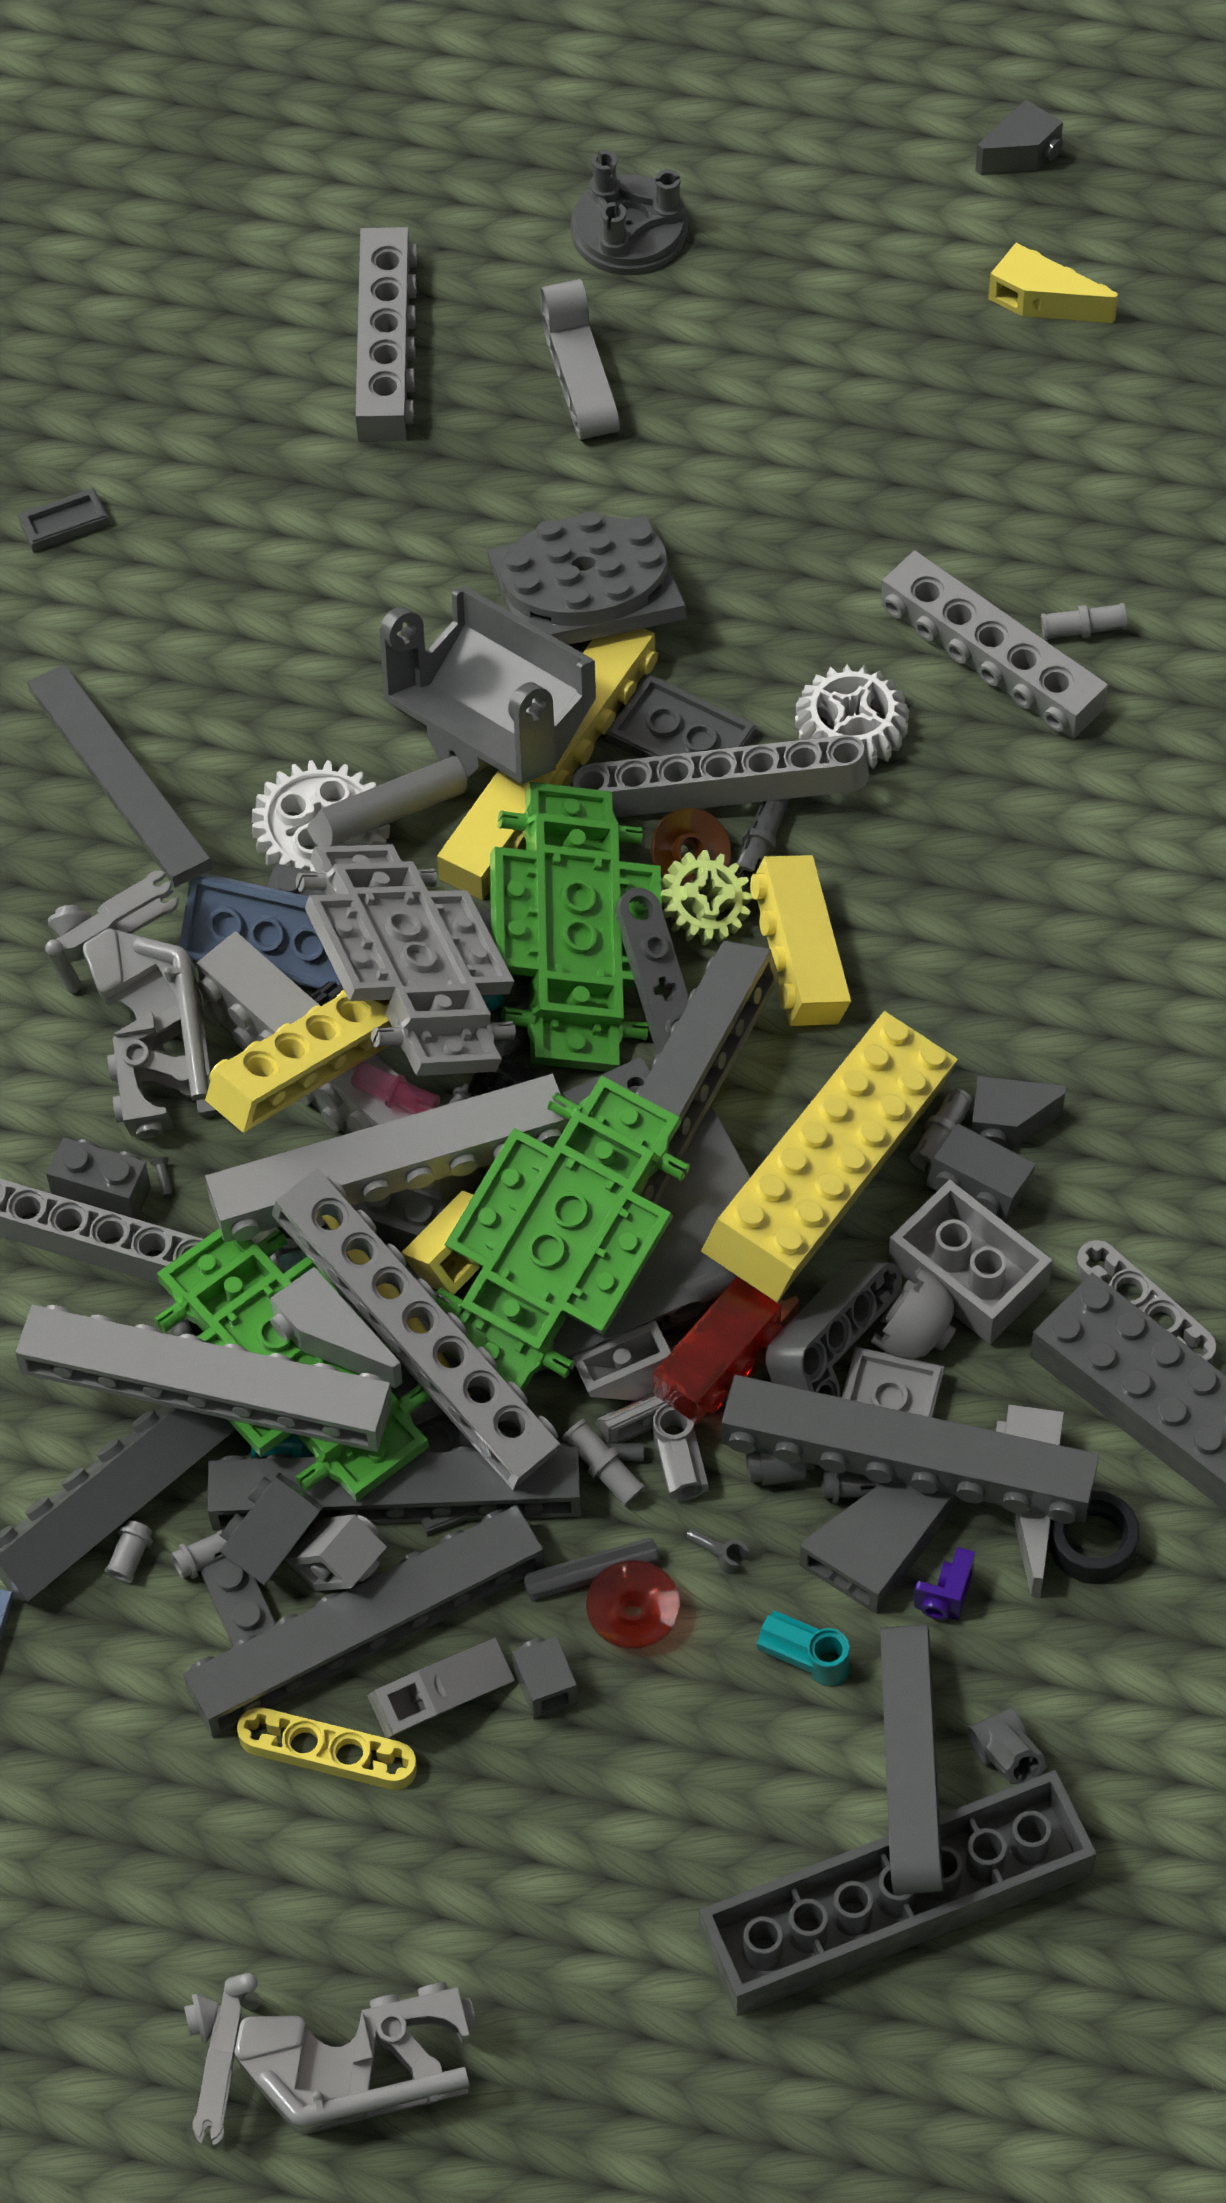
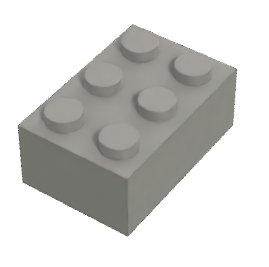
M950 1179L890 1237L888 1262L897 1265L901 1274L915 1284L919 1281L915 1271L920 1267L935 1276L946 1286L953 1297V1316L989 1344L1050 1284L1053 1260Z

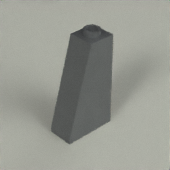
M892 1481L881 1483L807 1537L800 1545L799 1565L877 1614L961 1499L956 1495L938 1491L935 1493L919 1492L912 1488L911 1485Z

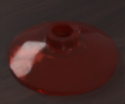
M628 1560L615 1563L596 1576L587 1593L586 1610L591 1626L600 1637L618 1647L637 1649L651 1646L670 1633L679 1616L680 1598L675 1583L661 1568L644 1561ZM630 1606H636L642 1612L637 1616H629L625 1613V1610Z

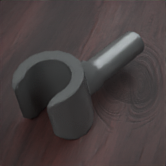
M693 1528L689 1530L686 1536L690 1541L719 1557L718 1563L720 1568L726 1573H735L740 1567L737 1562L728 1558L727 1553H736L745 1559L749 1554L747 1545L740 1540H730L722 1544Z

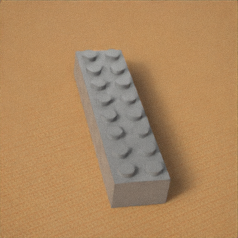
M236 931L197 962L200 980L198 987L202 992L204 1002L202 1009L205 1015L215 1025L223 1024L231 1032L238 1046L243 1050L252 1042H260L271 1036L283 1024H291L305 1016L314 1006L319 1005ZM376 1054L300 1099L303 1104L309 1105L311 1103L321 1112L325 1123L335 1132L341 1130L345 1134L436 1108ZM481 1167L465 1176L453 1175L433 1181L427 1187L421 1189L409 1188V1190L450 1203L461 1191L475 1194L482 1182Z

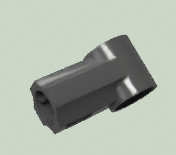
M1012 1707L967 1727L970 1743L980 1762L984 1766L993 1763L1010 1784H1020L1036 1778L1047 1768L1043 1753L1028 1738L1020 1717Z

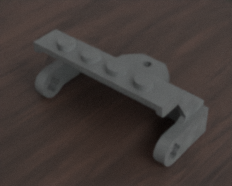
M466 586L452 591L453 621L428 650H425L423 620L418 614L406 607H396L387 613L380 626L384 700L427 726V737L440 761L451 756H457L465 769L467 778L477 775L490 764L521 784L556 770V764L560 761L596 699L595 660ZM405 622L407 627L403 628V623ZM401 631V636H397V632Z

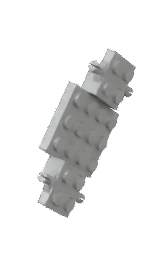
M393 844L314 847L310 861L316 873H298L296 887L299 892L321 890L326 894L309 895L305 910L350 1002L390 1000L385 1013L392 1028H373L371 1033L373 1046L397 1045L401 1047L416 1076L496 1072L502 1058L494 1045V1040H513L516 1035V1028L512 1021L491 1023V1013L481 995L509 994L514 980L467 890L428 891L426 887H435L437 884L435 869L417 870L413 861L403 862Z

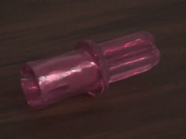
M361 1062L353 1072L351 1084L366 1093L386 1101L385 1105L388 1108L396 1106L411 1114H417L430 1110L420 1105V1102L433 1108L439 1106V1095L432 1094L406 1082V1076L402 1074L396 1077L366 1062Z

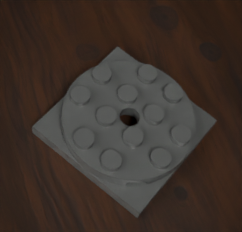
M585 512L578 517L559 521L547 520L538 524L537 529L527 533L514 544L487 549L489 564L506 609L567 645L687 619L685 603L667 564L665 547L658 536L654 534L647 515L632 519L601 516L596 512Z

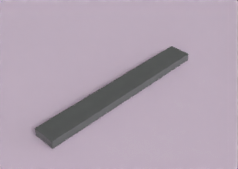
M59 666L28 681L27 684L32 696L160 869L166 873V877L171 881L174 888L212 870L213 867L209 856L66 666Z

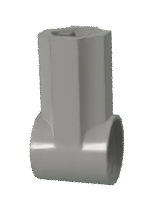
M668 1402L661 1405L653 1417L654 1446L659 1453L669 1498L680 1501L696 1499L702 1493L707 1492L709 1486L694 1430V1415L691 1409L679 1402ZM670 1426H678L684 1431L677 1435H671L663 1430Z

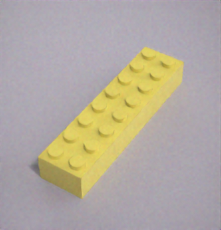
M884 1011L718 1217L701 1252L778 1302L939 1094L958 1059Z

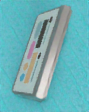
M675 1384L596 1419V1425L606 1443H623L653 1429V1417L661 1405L668 1402H679L690 1409V1388L687 1384Z

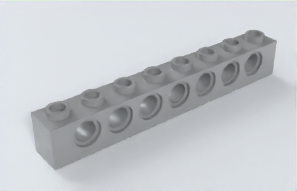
M316 1168L275 1201L272 1216L512 1490L515 1489L555 1455L560 1445L556 1440L558 1434L555 1428L545 1417L539 1416L537 1418L526 1405L528 1401L525 1394L514 1382L509 1381L506 1383L495 1370L497 1369V1364L493 1357L483 1347L476 1349L465 1336L467 1334L466 1328L459 1318L451 1312L446 1314L435 1302L437 1297L430 1285L422 1278L416 1280L405 1268L406 1260L401 1252L390 1243L385 1245L375 1233L376 1226L371 1218L360 1209L358 1211L354 1210L345 1199L346 1192L341 1184L331 1175L325 1177ZM323 1215H329L338 1221L340 1227L335 1230H326L318 1225L316 1219ZM353 1249H359L368 1255L370 1261L366 1264L358 1265L351 1262L346 1253ZM384 1283L391 1284L397 1288L400 1296L394 1299H386L378 1293L376 1287ZM411 1318H421L427 1322L430 1330L423 1334L415 1333L410 1330L406 1321ZM442 1352H450L459 1359L460 1365L456 1368H446L439 1363L437 1355ZM474 1386L484 1388L490 1396V1401L486 1403L473 1401L469 1397L467 1389ZM502 1421L515 1423L520 1429L521 1435L516 1438L504 1436L498 1429V1423Z

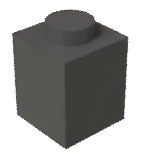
M557 1636L547 1640L543 1638L532 1639L524 1643L519 1650L512 1652L514 1672L533 1719L578 1704L577 1685Z

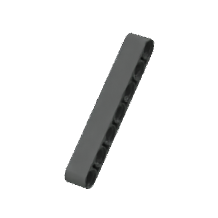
M928 1624L880 1628L889 1850L893 1894L943 1891V1868Z

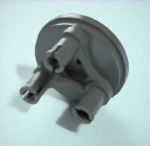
M608 150L598 151L599 163L596 154L592 157L593 177L589 182L590 188L581 196L571 216V237L576 250L594 267L613 274L639 275L653 272L666 266L684 248L689 230L687 211L684 206V200L680 195L681 179L679 173L671 169H665L657 173L655 179L635 174L617 175L616 155Z

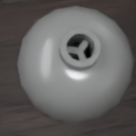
M921 1267L915 1271L919 1281L915 1284L908 1279L901 1288L897 1298L891 1303L880 1320L881 1323H887L883 1329V1335L880 1336L874 1332L870 1343L885 1353L899 1358L913 1360L922 1358L934 1347L942 1351L956 1331V1328L950 1325L954 1314L953 1297L942 1282Z

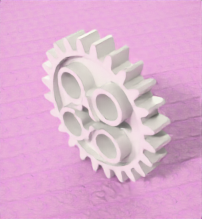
M311 760L308 763V771L302 772L296 764H293L290 777L281 771L277 772L276 784L266 781L264 795L257 794L256 808L252 810V823H254L252 824V838L257 839V852H266L265 864L267 866L279 862L282 865L316 872L310 861L314 849L303 847L307 845L319 847L307 831L308 824L321 808L374 788L376 784L371 782L362 785L363 773L361 771L352 777L347 776L348 765L346 764L338 772L332 771L331 761L328 760L324 764L323 770H317L315 763ZM332 798V799H337L338 801H336V802H329V801H327V800H325V799ZM288 812H296V813H298L299 815L292 816V815H288V814H286V813H288ZM390 824L335 846L386 845V839L389 838Z

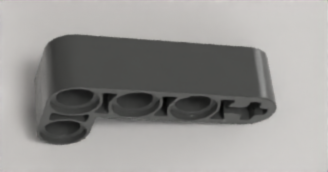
M852 1259L847 1262L769 1344L766 1352V1365L772 1383L841 1398L840 1387L832 1366L899 1295L902 1278L898 1266L890 1262Z

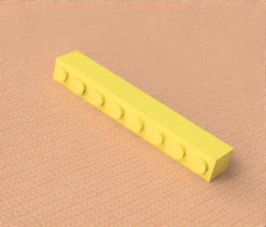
M643 628L592 639L583 654L595 660L596 699L560 761L556 764V770L523 784L498 770L437 855L440 880L460 890H467L470 895L484 900L490 891V853L496 846L526 849V840L522 831L498 828L499 822L497 820L500 810L524 814L526 809L525 789L529 782L570 786L574 771L579 764L585 765L594 750V743L601 734L606 735L607 730L615 721L618 709L622 704L626 705L635 693L640 678L643 674L648 675L653 670L658 659V652L655 651L654 632Z

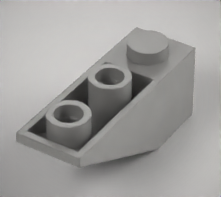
M495 1637L382 1686L368 1694L367 1697L385 1737L390 1738L515 1680Z

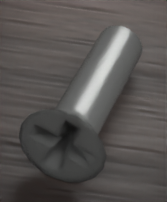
M157 1157L151 1160L150 1164L156 1168L162 1198H170L173 1194L166 1167L169 1158Z

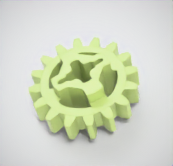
M703 850L697 857V860L691 852L686 853L681 859V863L675 860L667 869L669 874H665L661 879V886L665 888V890L661 891L662 903H667L668 905L663 911L664 917H673L675 920L671 927L673 932L681 927L686 930L685 940L688 942L697 934L700 935L702 945H707L713 935L721 943L729 936V932L735 934L742 927L740 921H744L750 914V910L744 905H747L753 897L751 893L742 892V888L749 880L747 877L737 878L734 873L739 867L737 863L729 867L723 865L724 854L720 853L713 861L710 860L708 850ZM693 874L694 877L691 883L680 886L684 877ZM730 909L727 917L716 922L719 912Z

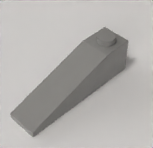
M1009 1405L1007 1421L997 1420L996 1432L1060 1445L1064 1412ZM1029 1511L1027 1513L1012 1512L1031 1597L1040 1598L1051 1518L1047 1515Z

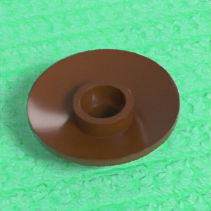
M698 808L678 809L666 815L656 827L652 837L651 854L654 865L661 866V878L665 874H669L667 869L675 860L681 863L683 858L681 854L682 845L688 848L696 860L703 850H708L710 860L713 861L720 853L724 854L723 865L729 867L731 846L728 835L723 825L707 811ZM693 874L684 877L680 886L691 883L694 877Z

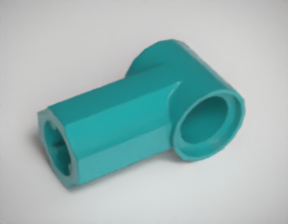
M775 1610L767 1616L756 1643L758 1651L810 1672L812 1678L824 1686H836L846 1680L850 1674L851 1660L849 1641L842 1632L832 1628L819 1630ZM829 1652L840 1656L833 1662H824L818 1659L822 1654Z

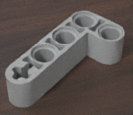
M577 279L541 287L543 330L578 439L583 440L619 432L620 424L617 408L589 326L588 302L582 280Z

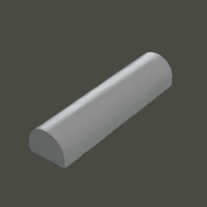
M451 756L321 808L308 824L307 831L319 847L335 846L463 794L467 789L465 769L457 756Z

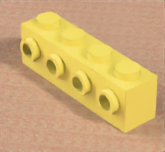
M813 855L764 856L756 874H753L751 877L750 890L753 899L758 901L761 913L760 930L763 936H767L769 948L771 949L780 978L778 981L780 1007L786 1010L789 1026L839 1024L851 1003V998Z

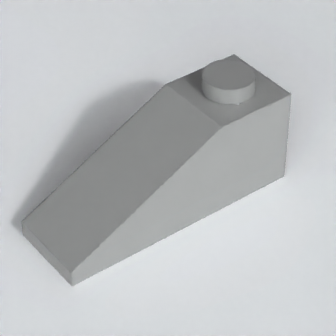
M315 1267L270 1298L273 1312L270 1322L284 1341L291 1339L301 1351L358 1374H374L385 1382H390L391 1387L396 1388L403 1383L400 1361Z

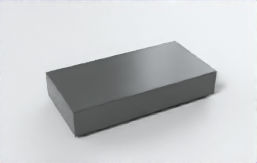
M95 488L18 514L20 526L33 553L110 526L108 516Z

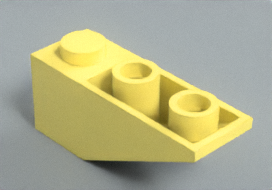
M1018 243L1013 245L990 273L989 300L1020 316L1113 323L1116 319L1118 293Z

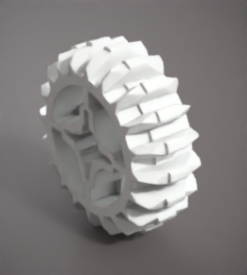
M847 664L842 673H837L830 667L827 672V678L816 674L813 685H805L802 697L799 698L796 704L795 727L799 732V740L841 735L855 736L863 742L867 764L872 769L877 764V758L888 762L892 751H899L902 745V738H905L908 732V722L906 721L909 719V709L907 704H905L903 691L896 690L894 679L883 681V675L880 670L873 675L867 674L865 665H863L859 672L851 671ZM872 706L875 709H877L884 719L878 717L877 712L872 710L870 707ZM820 717L826 719L827 724L832 726L834 729L831 730L830 728H828L821 721Z

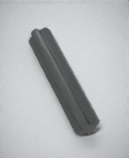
M647 1538L526 1573L524 1575V1586L528 1597L531 1600H536L657 1565L659 1563V1552L654 1540Z

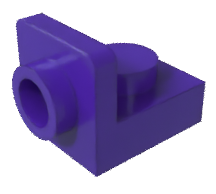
M957 1547L953 1562L944 1561L938 1586L918 1581L914 1590V1607L933 1619L944 1620L951 1618L959 1620L974 1574L975 1552Z

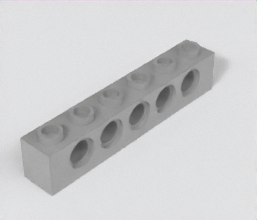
M408 227L360 228L356 378L358 442L407 441V424H414V400H407V392H415L414 368H408V361H415L416 358L415 336H408L409 330L416 329L415 305H409V298H417L416 274H410V268H417V244H409Z
M914 550L882 580L881 605L888 614L894 618L902 619L915 628L923 639L933 641L946 650L956 662L964 663L979 673L986 683L991 686H997L1009 694L1020 707L1029 708L1043 718L1053 730L1061 731L1074 740L1105 709L1108 690L1107 683Z

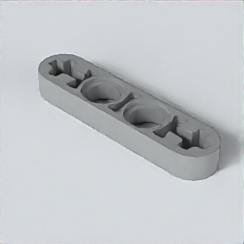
M1100 1240L1089 1241L1082 1245L1078 1251L1076 1262L1077 1275L1082 1281L1093 1272L1106 1283L1109 1274L1112 1279L1108 1285L1116 1291L1123 1284L1136 1285L1141 1290L1142 1295L1140 1298L1130 1302L1149 1317L1160 1312L1170 1315L1175 1324L1166 1330L1191 1348H1196L1199 1345L1202 1346L1203 1352L1201 1357L1211 1365L1213 1364L1216 1343L1209 1331L1112 1245ZM1089 1258L1094 1261H1098L1101 1258L1104 1259V1269L1099 1265L1090 1268L1088 1266ZM1182 1329L1185 1330L1183 1339L1179 1336Z

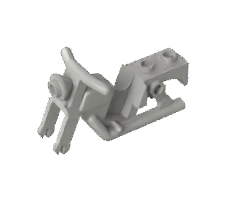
M163 871L151 872L145 879L105 901L98 908V914L91 917L89 912L83 911L78 905H65L57 908L55 914L48 918V926L60 937L49 940L45 945V952L64 988L69 993H77L81 989V981L70 962L86 958L97 990L104 1003L114 1005L120 1002L135 1013L136 1021L115 1032V1037L112 1038L114 1054L108 1055L107 1060L110 1078L112 1081L118 1080L120 1096L113 1097L117 1123L124 1122L131 1136L136 1135L139 1138L157 1137L163 1131L174 1129V1124L167 1109L156 1107L144 1098L142 1086H150L154 1083L179 1091L183 1096L197 1102L199 1116L210 1117L216 1114V1109L205 1101L210 1084L209 1075L211 1069L201 995L198 987L199 980L190 956L184 948L177 945L132 934L161 916L172 913L178 907V897L170 899L167 903H162L164 898H168L174 892L171 881L162 883L159 887L155 886V883L162 881L167 876ZM183 1034L185 1055L175 1058L156 1052L164 1050L165 1043Z
M250 1973L232 1976L226 1980L221 2005L196 1993L192 1994L193 2004L184 2006L190 2036L200 2034L202 2043L207 2042L211 2036L197 2114L193 2120V2131L201 2145L205 2138V2129L208 2127H212L210 2134L213 2146L218 2145L224 2137L223 2125L235 2057L237 2063L294 2131L299 2133L321 2131L468 2094L469 2081L465 2067L442 2072L440 2062L436 2058L429 2056L406 2029L409 2026L424 2024L443 2026L454 2032L461 2044L469 2042L470 2035L468 2029L477 2027L470 1997L461 1999L459 1988L447 1989L446 1982L421 1987L417 1990L418 1997L399 2001L398 1994L386 1995L370 2000L371 2008L361 2012L356 2036L350 2043L341 2047L326 2045L315 2038L307 2028L305 2020L300 2016H249L241 2021V2007L252 2011L259 2008L261 2004L259 1994L254 1991L258 1986V1980ZM376 2038L379 2046L385 2051L392 2052L412 2075V2080L369 2090Z

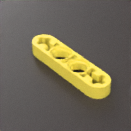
M256 1707L242 1714L238 1721L237 1732L240 1744L246 1752L254 1756L390 1790L406 1788L416 1777L417 1764L414 1752L408 1745L399 1741L267 1708ZM259 1723L266 1724L269 1734H261L259 1740H253L249 1729L256 1730ZM284 1727L286 1729L283 1732L282 1747H277L276 1736L281 1737V1728ZM301 1733H310L318 1739V1743L311 1752L299 1753L291 1747L293 1738ZM355 1744L363 1750V1756L357 1763L347 1765L341 1763L336 1758L338 1750L344 1745ZM376 1750L378 1761L373 1760L374 1768L369 1770L372 1758L371 1751ZM395 1757L402 1758L405 1768H398L395 1774H389L385 1763H393Z

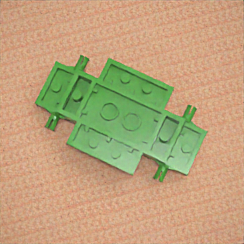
M529 782L525 789L526 809L524 814L500 810L497 820L499 822V829H512L523 832L526 840V850L495 846L490 853L491 937L510 974L533 976L529 983L528 1009L507 1008L504 1006L501 1012V1022L512 1021L515 1026L526 1027L530 1038V1064L609 1072L620 1066L619 1044L622 1038L645 1041L649 1030L647 1029V1022L624 1020L623 986L637 987L622 941L623 935L619 921L616 920V904L628 890L644 888L651 891L658 898L662 908L661 866L619 861V842L640 845L643 830L642 827L618 825L613 813L611 791ZM632 901L628 905L630 914L638 920H647L649 912L646 911L647 907H644V904H640L639 901ZM661 983L654 990H660L662 987Z
M602 1075L591 1094L582 1100L579 1105L559 1095L557 1092L552 1096L553 1101H549L547 1109L569 1120L553 1148L515 1127L513 1128L444 1244L447 1249L482 1269L464 1300L440 1287L436 1293L444 1300L437 1297L435 1302L442 1310L448 1313L451 1312L459 1318L466 1328L467 1334L465 1336L476 1349L483 1347L497 1364V1369L495 1370L505 1382H514L522 1391L525 1390L533 1374L541 1369L542 1366L556 1372L565 1379L569 1376V1370L563 1366L572 1370L575 1361L552 1350L554 1339L565 1322L566 1315L602 1335L606 1333L673 1218L671 1212L639 1195L649 1177L657 1172L658 1169L682 1181L685 1178L684 1172L687 1174L690 1168L689 1163H685L668 1154L669 1143L682 1122L680 1117ZM442 1352L459 1362V1359L454 1354Z
M218 1228L157 1272L159 1283L174 1300L172 1306L154 1317L156 1325L159 1329L161 1328L163 1333H167L168 1330L187 1318L202 1329L203 1333L198 1337L206 1343L220 1346L237 1344L252 1353L266 1356L273 1353L282 1354L290 1357L294 1362L312 1366L317 1363H324L335 1367L339 1372L359 1375L356 1372L301 1351L291 1339L284 1341L273 1328L270 1319L273 1317L270 1298L313 1267L320 1272L346 1301L308 1256L284 1274L269 1259L278 1250L288 1245L286 1237L283 1233L281 1234L279 1229H275L274 1232L256 1244L250 1239L244 1241L233 1240L224 1243ZM420 1384L400 1399L396 1398L391 1392L392 1407L378 1452L298 1435L299 1439L314 1454L316 1462L295 1476L299 1486L305 1492H308L328 1476L330 1479L340 1483L356 1502L429 1448L428 1439L413 1424L410 1414L427 1401H430V1395L423 1390ZM227 1419L260 1457L292 1434Z

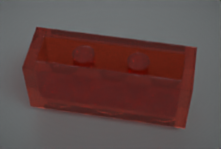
M737 1276L654 1371L653 1394L696 1424L700 1422L707 1412L714 1414L724 1402L727 1395L726 1390L733 1383L734 1375L746 1377L755 1363V1356L763 1347L768 1349L771 1341L782 1331L781 1305Z

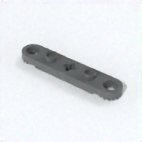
M632 888L617 902L615 914L617 915L616 920L619 921L623 935L622 941L655 1050L658 1054L662 1052L670 1038L673 1024L680 1020L685 1011L689 996L658 898L647 889ZM632 901H639L640 904L643 903V906L647 907L646 911L649 912L647 920L634 918L629 912V903ZM659 983H661L663 989H670L672 992L666 1001L662 995H655L654 989Z

